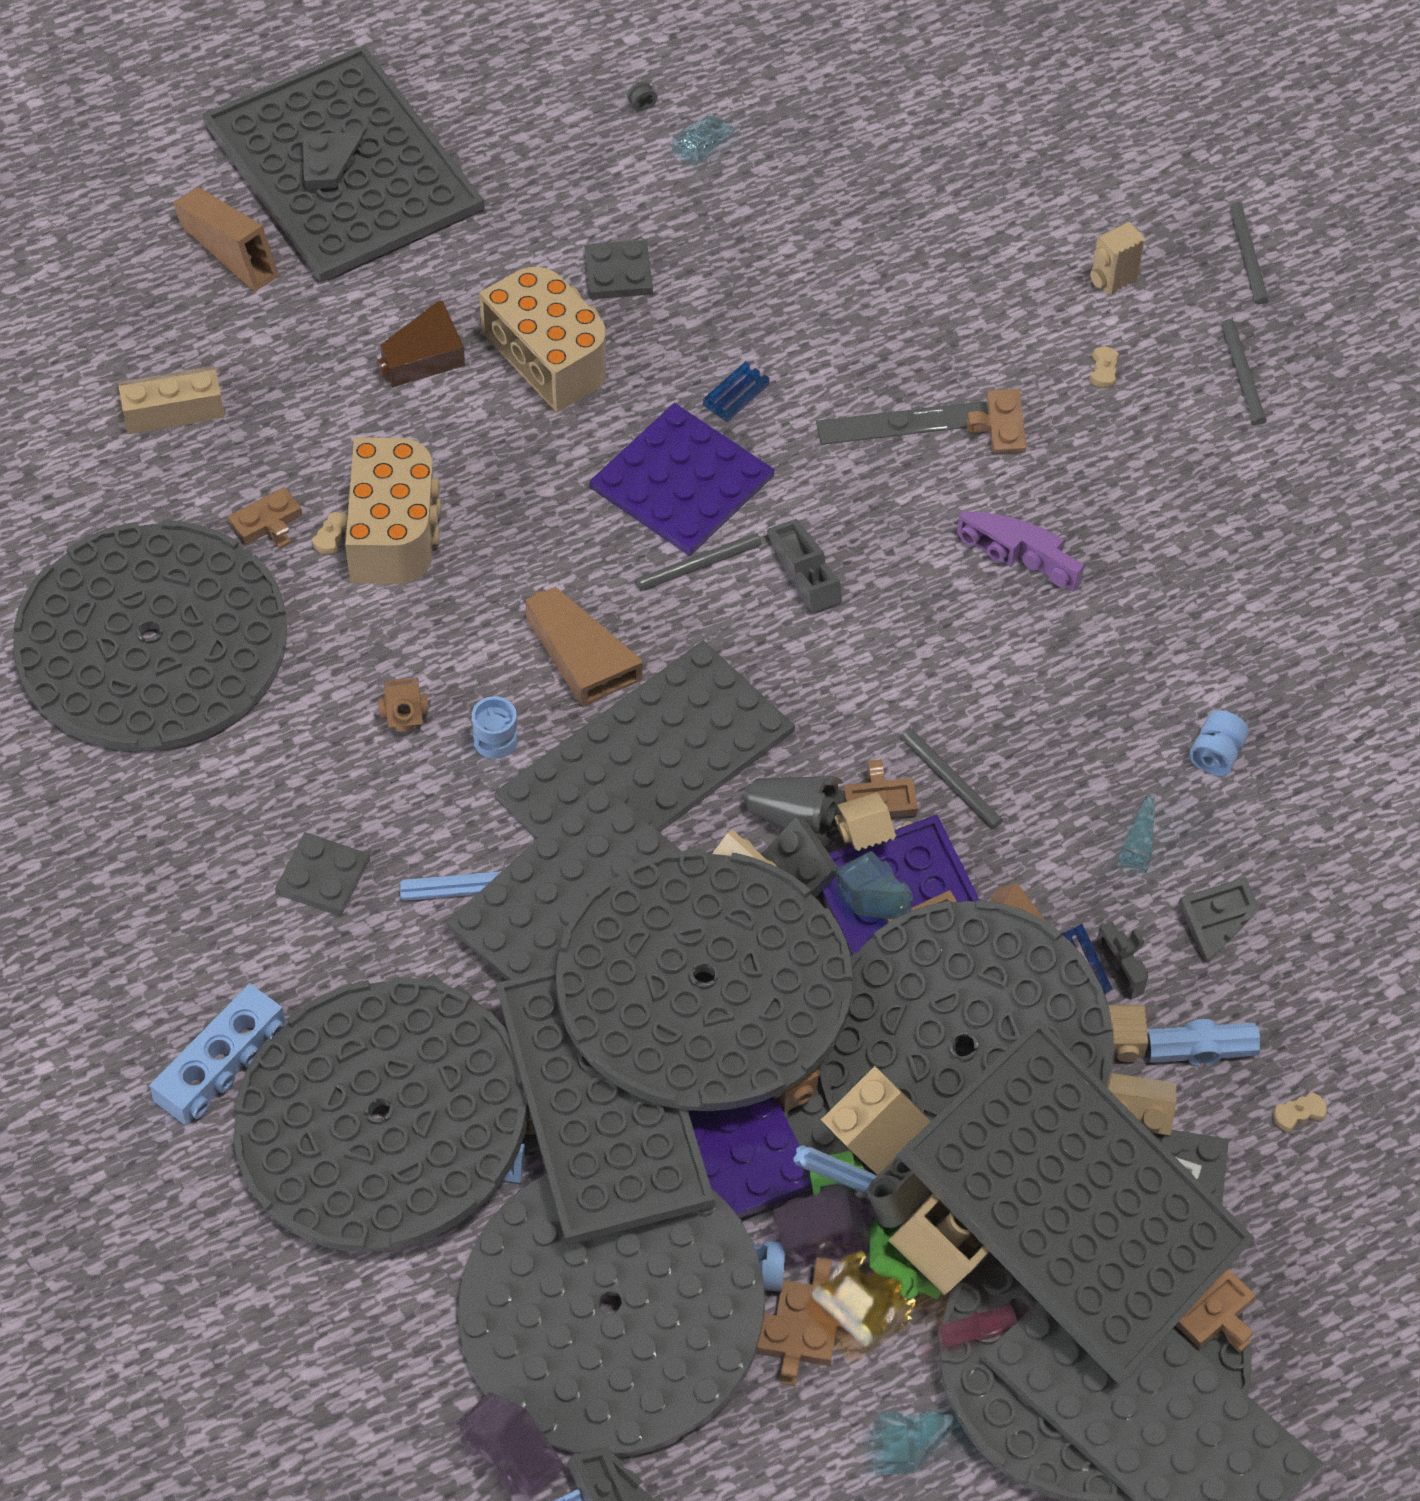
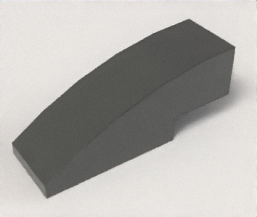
M797 519L766 529L776 555L800 597L812 613L842 602L840 580L825 563L823 550Z

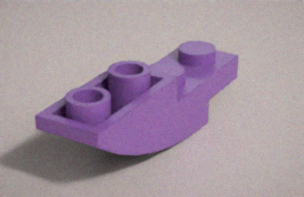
M963 511L959 515L957 534L966 544L976 545L986 551L994 561L1004 562L1012 567L1020 559L1029 569L1039 570L1049 576L1057 586H1065L1073 592L1081 584L1084 564L1062 552L1064 539L1033 524L1003 515Z

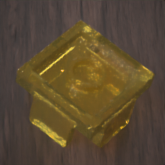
M859 1250L844 1257L830 1278L819 1284L811 1297L867 1348L903 1330L911 1320L908 1313L915 1305L916 1300L913 1298L902 1300L900 1281L882 1277L875 1270L869 1278L865 1276L858 1268L865 1259L866 1254Z

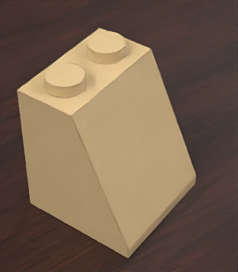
M876 1066L821 1119L877 1175L931 1122Z

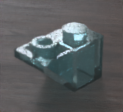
M872 851L835 869L839 895L856 915L896 919L911 911L910 902L913 901V895L910 888L905 882L900 883L895 878L890 865L886 861L881 862Z
M925 1411L919 1416H903L899 1412H887L880 1417H874L872 1439L875 1475L915 1474L950 1436L953 1424L952 1414L942 1415L939 1411Z

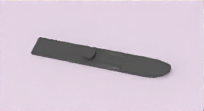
M987 401L817 420L816 424L821 445L967 428L966 420L969 419V412L981 411L988 414Z

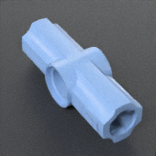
M1197 1019L1190 1021L1184 1027L1147 1029L1148 1045L1146 1051L1150 1063L1189 1060V1063L1194 1066H1200V1062L1212 1065L1219 1062L1221 1058L1259 1056L1260 1034L1256 1023L1216 1025V1022L1210 1019Z

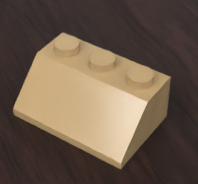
M215 366L118 382L128 434L225 418Z

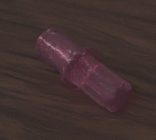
M1008 1303L981 1313L972 1311L970 1317L941 1325L938 1328L941 1343L946 1347H951L973 1339L984 1341L988 1335L1010 1329L1013 1325L1017 1324V1320L1012 1306Z

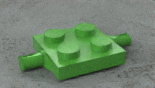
M875 1217L870 1224V1268L874 1269L882 1277L900 1281L901 1295L903 1297L906 1295L907 1299L914 1298L917 1293L927 1294L938 1299L942 1293L888 1241L903 1224L896 1227H884L879 1224L877 1217Z

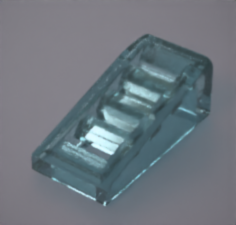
M709 114L680 131L672 138V152L696 167L734 133V127ZM713 124L714 126L718 127V128L721 129V130L717 131L716 129L712 128L710 125ZM704 130L708 131L712 135L710 136L709 134L705 133Z
M1148 794L1145 797L1124 846L1120 861L1122 867L1144 875L1148 871L1152 856L1155 796Z

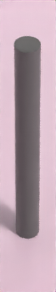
M1234 203L1230 206L1256 304H1267L1269 299L1244 209L1241 203Z
M1227 319L1223 321L1222 327L1255 425L1265 424L1267 419L1234 320Z
M758 533L751 534L636 579V584L639 590L643 591L760 546L761 539Z
M911 727L903 731L901 738L992 829L1002 824L1003 819Z

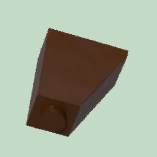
M443 300L436 302L380 345L381 358L377 359L382 378L388 377L392 388L464 367V346Z

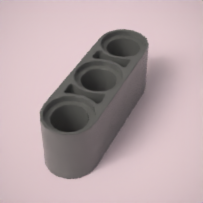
M898 1156L887 1165L867 1188V1194L878 1222L884 1227H896L903 1224L933 1193Z

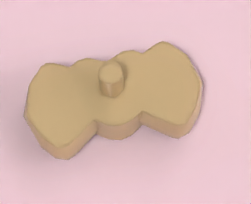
M1106 346L1098 347L1092 352V357L1096 363L1095 371L1090 375L1089 380L1094 386L1099 388H1110L1116 383L1115 373L1119 354L1112 348Z
M333 512L328 514L327 520L323 523V528L318 530V535L312 538V545L320 554L331 555L337 552V542L342 540V533L346 532L348 516L345 513Z
M1311 1092L1306 1097H1299L1296 1101L1277 1104L1273 1111L1274 1123L1282 1131L1291 1133L1296 1124H1305L1309 1119L1319 1122L1325 1120L1327 1106L1326 1102L1319 1095Z

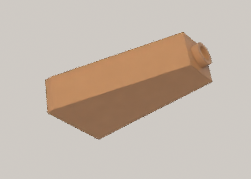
M198 186L173 202L181 226L254 292L279 277L264 228L261 224Z
M556 586L546 591L536 592L530 598L525 599L527 620L582 707L642 681L641 659Z

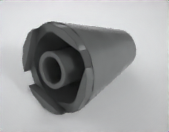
M834 776L757 778L746 787L744 803L748 806L749 812L784 829L796 817L804 818L822 845L828 846L834 839L828 837L832 826L837 828L834 816L840 814L837 805L845 802V791L839 790L838 784L843 783L842 779Z

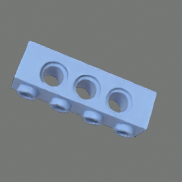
M249 983L149 1085L153 1101L186 1126L193 1118L199 1119L208 1110L210 1101L219 1092L224 1093L232 1086L235 1075L244 1066L249 1067L266 1039L269 1038L271 1040L285 1026L282 1006ZM246 1028L253 1029L251 1032L246 1034L239 1033L241 1030ZM219 1054H228L223 1059H214ZM193 1080H203V1082H201L198 1085H189V1083Z

